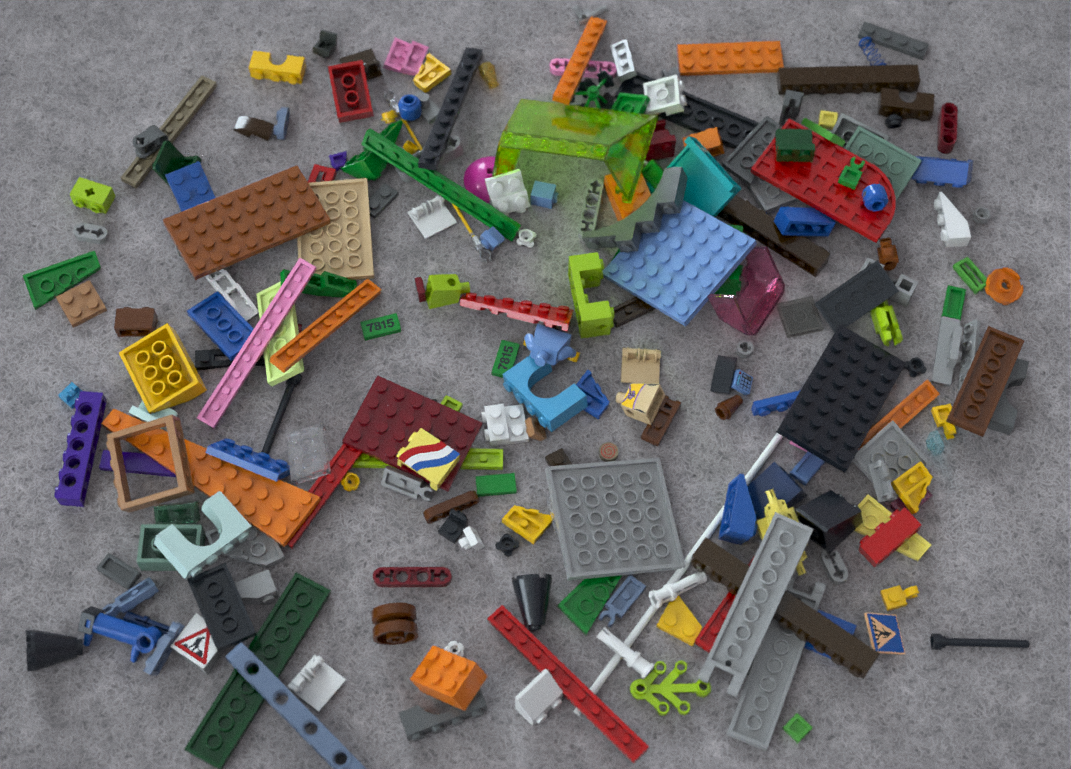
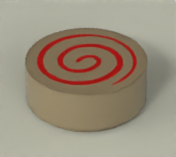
M611 442L603 443L599 448L600 459L604 462L615 461L618 457V447Z

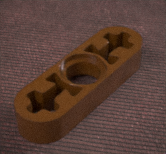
M468 491L426 509L423 515L426 522L431 524L450 516L449 511L451 509L463 511L477 505L480 500L476 491Z

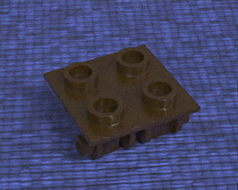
M372 48L339 58L341 64L363 60L367 80L383 76L380 62L376 59Z

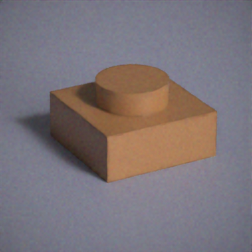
M530 417L525 420L526 432L529 438L538 441L547 438L545 429L538 419Z

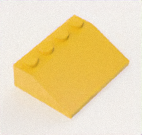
M168 323L119 352L150 414L190 401L207 391L180 337Z

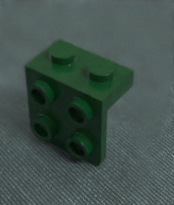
M776 130V161L813 162L815 144H812L811 130Z
M169 140L163 142L152 168L170 187L165 177L166 174L198 161L201 164L202 159L199 156L184 157Z

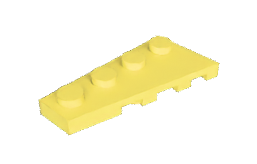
M868 494L858 505L862 512L863 523L854 531L864 536H871L876 532L874 529L880 523L884 522L886 524L890 520L889 516L892 513ZM916 533L896 551L919 561L931 547V544Z

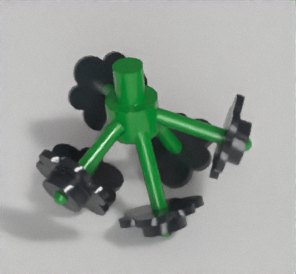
M603 70L597 74L598 82L600 83L597 87L590 78H586L584 81H580V87H578L571 100V103L575 102V95H583V98H588L586 104L582 103L575 106V114L583 119L597 118L598 121H604L608 117L607 114L611 112V110H608L612 109L615 103V97L609 92L604 93L603 96L599 94V89L603 85L606 88L615 85L613 77ZM591 101L595 102L599 115L594 117L593 109L588 107Z

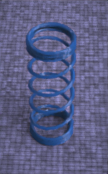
M869 36L864 37V38H862V39L859 41V46L861 47L862 50H864V54H865V50H869V49H866V48L863 49L862 47H865V46L862 45L861 43H862V41H863V43H864V42H865V41H864L865 39H866V40L870 39V40H869L866 44H864V45H866L867 47H869L870 45H872V44H871L872 39H871V37H869ZM880 59V60H878L874 65H876V64H877L879 61H881V60H883V61H882L880 64H878V65H887V64H886V63H883V62H884V59Z

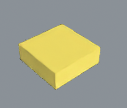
M820 110L818 125L825 129H833L837 122L838 113Z

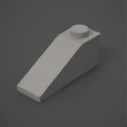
M269 569L235 582L244 604H270L276 600L275 598L279 597Z

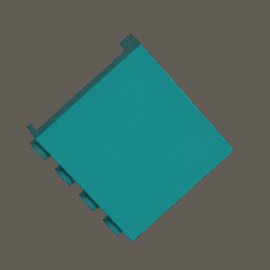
M688 136L684 141L687 146L667 168L682 167L688 178L683 200L716 217L742 188L697 138ZM646 182L650 194H652L655 188L649 182Z

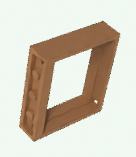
M168 415L107 434L108 441L106 444L111 455L110 466L114 471V486L118 492L117 503L122 511L134 512L195 493L179 417ZM166 426L178 487L131 501L120 440Z

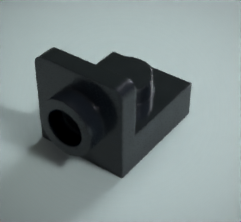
M451 509L449 511L450 516L438 530V534L455 544L464 532L463 530L468 527V519L462 511Z

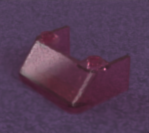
M754 247L746 256L747 264L742 271L746 285L737 298L734 295H708L718 318L748 336L757 335L785 291L784 281L768 247Z

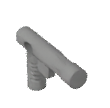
M578 5L573 7V11L579 17L576 19V23L579 26L588 22L591 17L595 18L608 11L606 5L592 12L589 9L582 11Z

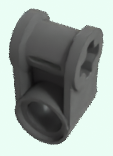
M156 125L149 126L132 140L133 146L136 148L135 153L137 157H149L161 148L163 142L168 140V136Z

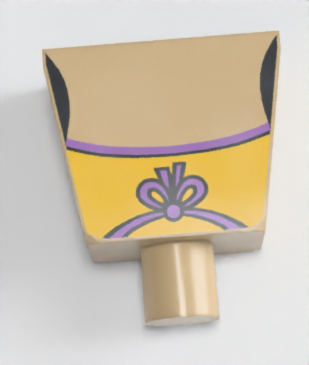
M632 383L626 393H617L616 402L621 404L624 413L628 417L652 425L663 402L665 393L660 384Z

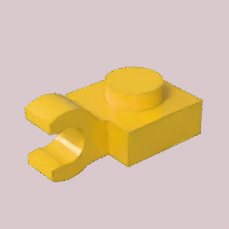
M951 403L932 407L931 409L937 427L943 426L946 440L953 439V434L957 433L954 425L946 422L952 409Z
M898 585L881 590L880 594L886 610L890 611L905 607L907 605L906 600L918 597L919 590L917 585L902 590L901 586Z

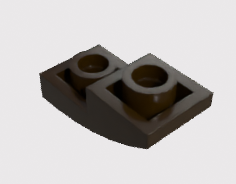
M239 116L233 131L248 138L253 134L269 141L274 124L258 118Z

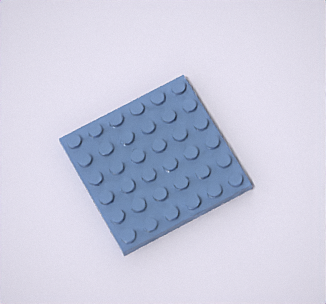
M683 200L680 213L663 214L660 231L642 233L638 251L619 252L603 270V277L686 327L757 243L755 239Z

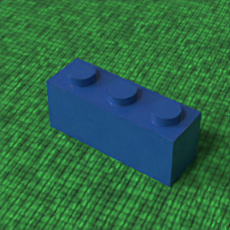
M780 207L774 219V223L781 234L791 236L828 237L836 223L834 219L814 208Z

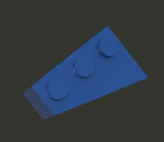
M916 156L922 160V163L911 178L916 180V183L927 184V181H932L934 185L939 186L951 183L952 187L963 188V185L971 182L974 160L959 161L957 159L949 160L937 157Z

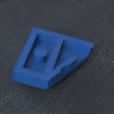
M587 370L576 386L587 397L588 407L583 410L599 420L610 402L601 392L599 384L593 379L591 371Z

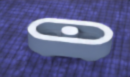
M281 107L277 111L276 118L278 123L274 125V135L277 136V139L285 140L290 109L288 107Z

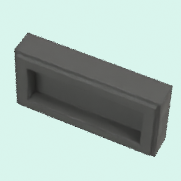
M110 553L104 557L96 568L98 572L127 590L131 589L142 575L141 572Z

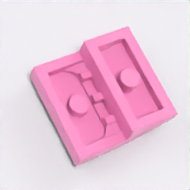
M395 37L383 68L416 76L428 47L413 40L410 44Z

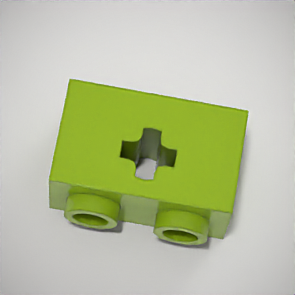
M81 177L78 178L70 192V197L75 206L89 208L95 213L101 212L106 214L116 197L112 187Z

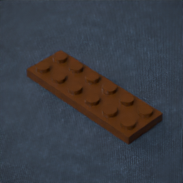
M987 327L946 422L981 437L984 436L1025 340L993 327Z

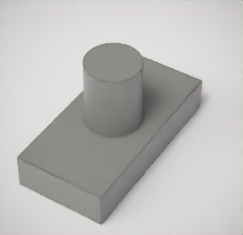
M419 90L413 95L417 96L421 101V117L430 124L436 120L440 109L429 99L427 93Z

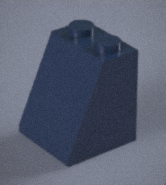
M773 462L747 486L758 520L765 518L764 507L770 503L765 491L774 489L777 500H785L787 508L795 506L808 496L776 462Z

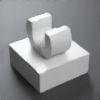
M470 526L463 530L466 537L458 541L462 548L467 550L472 547L480 550L485 547L477 530Z

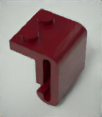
M665 119L638 124L631 137L638 162H649L652 159L660 160L674 157L676 138L675 135H670L668 129H665Z

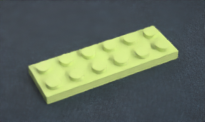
M281 282L256 294L259 319H261L279 291ZM295 304L264 351L267 382L271 386L304 371L303 358L285 373L269 362L273 354L299 334Z

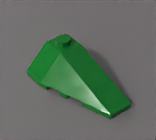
M399 120L389 124L379 134L395 144L403 121ZM363 147L365 151L361 152L358 156L354 155L341 168L343 172L355 178H367V181H375L381 177V172L386 168L388 162Z

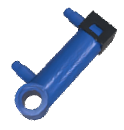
M93 606L82 611L78 631L85 633L84 646L90 645L93 633L132 645L131 662L137 661L140 652L148 653L153 650L159 638L162 637L159 629L155 627L145 628L103 614L104 610Z

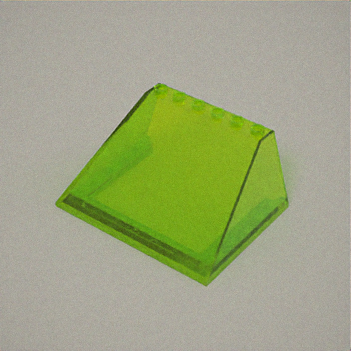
M520 99L499 140L492 177L514 171L521 150L604 161L617 183L615 188L616 194L622 193V202L631 204L658 116Z

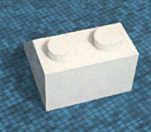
M546 668L515 697V709L532 726L536 723L541 724L548 716L546 713L550 709H557L563 702L561 700L563 692Z

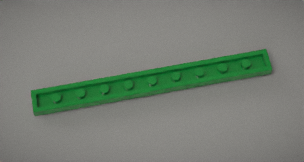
M371 128L366 131L361 143L362 146L490 228L493 226L503 237L511 242L515 239L521 227L519 223L438 171L418 168V158Z

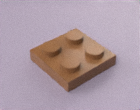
M90 280L56 297L73 328L107 311Z

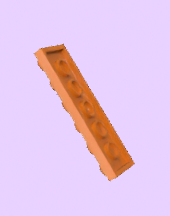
M780 41L677 44L680 76L778 72V68H784Z

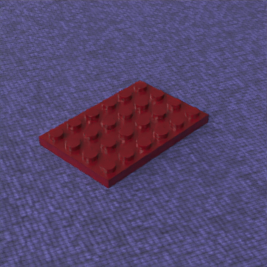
M377 375L347 430L342 444L430 483L429 480L405 464L401 467L398 465V452L402 447H407L410 443L408 440L413 432L417 433L422 428L460 453L458 463L439 487L449 492L483 423Z

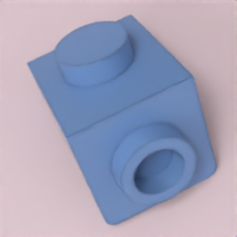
M492 226L488 231L485 230L481 234L480 242L487 250L490 249L493 252L505 238Z

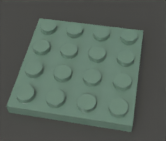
M861 126L857 127L844 148L877 166L887 176L893 187L896 202L922 163V160Z

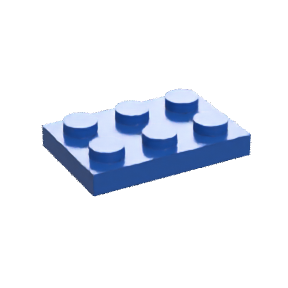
M199 161L165 175L181 212L216 198Z

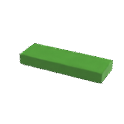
M804 118L801 122L802 125L841 147L846 142L841 137L807 118Z

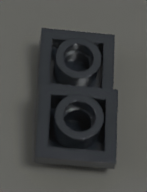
M718 355L712 378L711 392L730 395L737 363L736 357Z

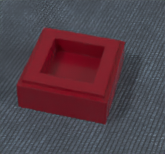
M421 277L414 278L419 303L426 301V292Z

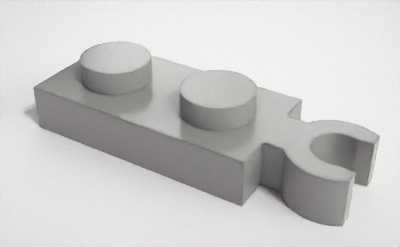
M389 465L385 467L381 481L382 486L417 499L419 495L425 501H430L433 498L427 491L433 492L434 489L430 487V484L423 485V479Z

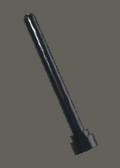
M301 374L286 380L287 386L261 451L262 453L269 454L294 387H297L302 380Z
M932 633L930 636L932 650H941L946 646L1028 648L1030 646L1028 640L946 638L941 633Z

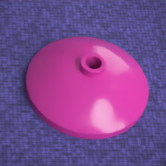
M499 157L477 159L465 171V189L486 203H490L485 179L514 171L515 169L508 161Z

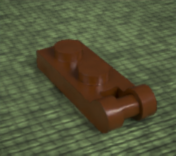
M665 395L652 425L647 424L641 435L642 440L657 447L660 445L682 404L678 400L673 401L669 399L670 397Z

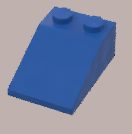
M741 473L728 483L718 540L738 545L744 544L755 536L757 532L755 511L745 476Z

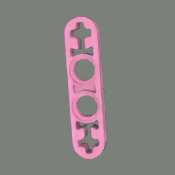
M553 59L550 62V72L553 75L562 76L565 71V65H568L570 59ZM590 60L583 77L598 78L597 74L601 73L600 68H602V71H606L614 78L617 75L616 65L613 62ZM590 67H594L597 70L595 72H589L587 69Z

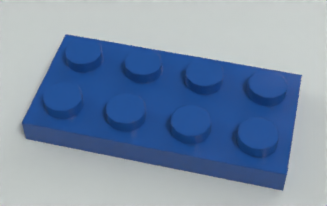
M218 291L187 310L188 316L230 361L235 359L254 329Z
M227 438L208 445L206 453L276 482L291 475L293 467L289 466L284 460H274L270 458L269 454L254 452L251 447L239 446L235 444L234 440Z

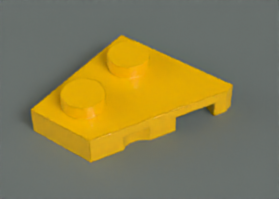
M428 53L425 63L420 66L419 72L413 79L414 85L424 93H427L452 74L451 69Z
M921 461L891 482L892 488L912 515L918 512L921 499L924 498L927 492L926 488L930 485L933 478Z
M514 505L502 518V523L534 545L553 523L555 517L554 513L548 515L538 513L539 510L525 509L524 507Z
M679 595L674 601L669 602L656 625L657 628L690 646L694 645L695 639L702 630V626Z

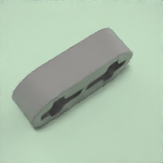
M79 223L73 229L74 235L79 241L103 244L109 239L108 231L103 226Z
M836 549L828 553L830 556H834L831 562L830 559H825L828 552L823 550L820 555V561L830 581L836 585L845 583L848 578V570ZM835 568L837 569L838 573H843L841 579L838 576H834L836 573Z

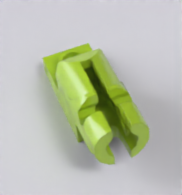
M887 300L870 311L876 334H880L885 346L889 347V341L893 340L894 346L903 341L893 306H889Z

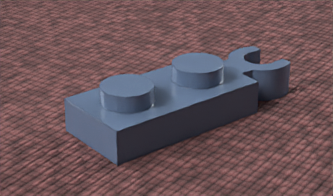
M630 574L605 604L608 610L600 614L599 620L602 621L604 617H609L611 620L608 623V627H612L615 623V617L618 616L622 619L644 592L646 586Z
M148 577L115 598L113 604H108L102 609L106 615L116 617L121 611L124 614L127 611L133 610L139 603L152 598L159 590L151 578Z
M172 622L168 633L159 638L156 643L157 648L155 652L146 660L144 672L149 675H158L172 652L171 645L183 631L184 625L179 622Z

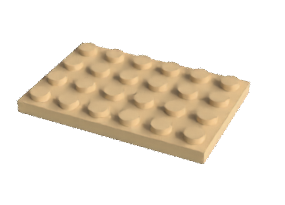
M367 178L309 183L331 219V223L297 237L298 259L301 258L317 268L314 273L319 275L326 271L353 280L374 278Z

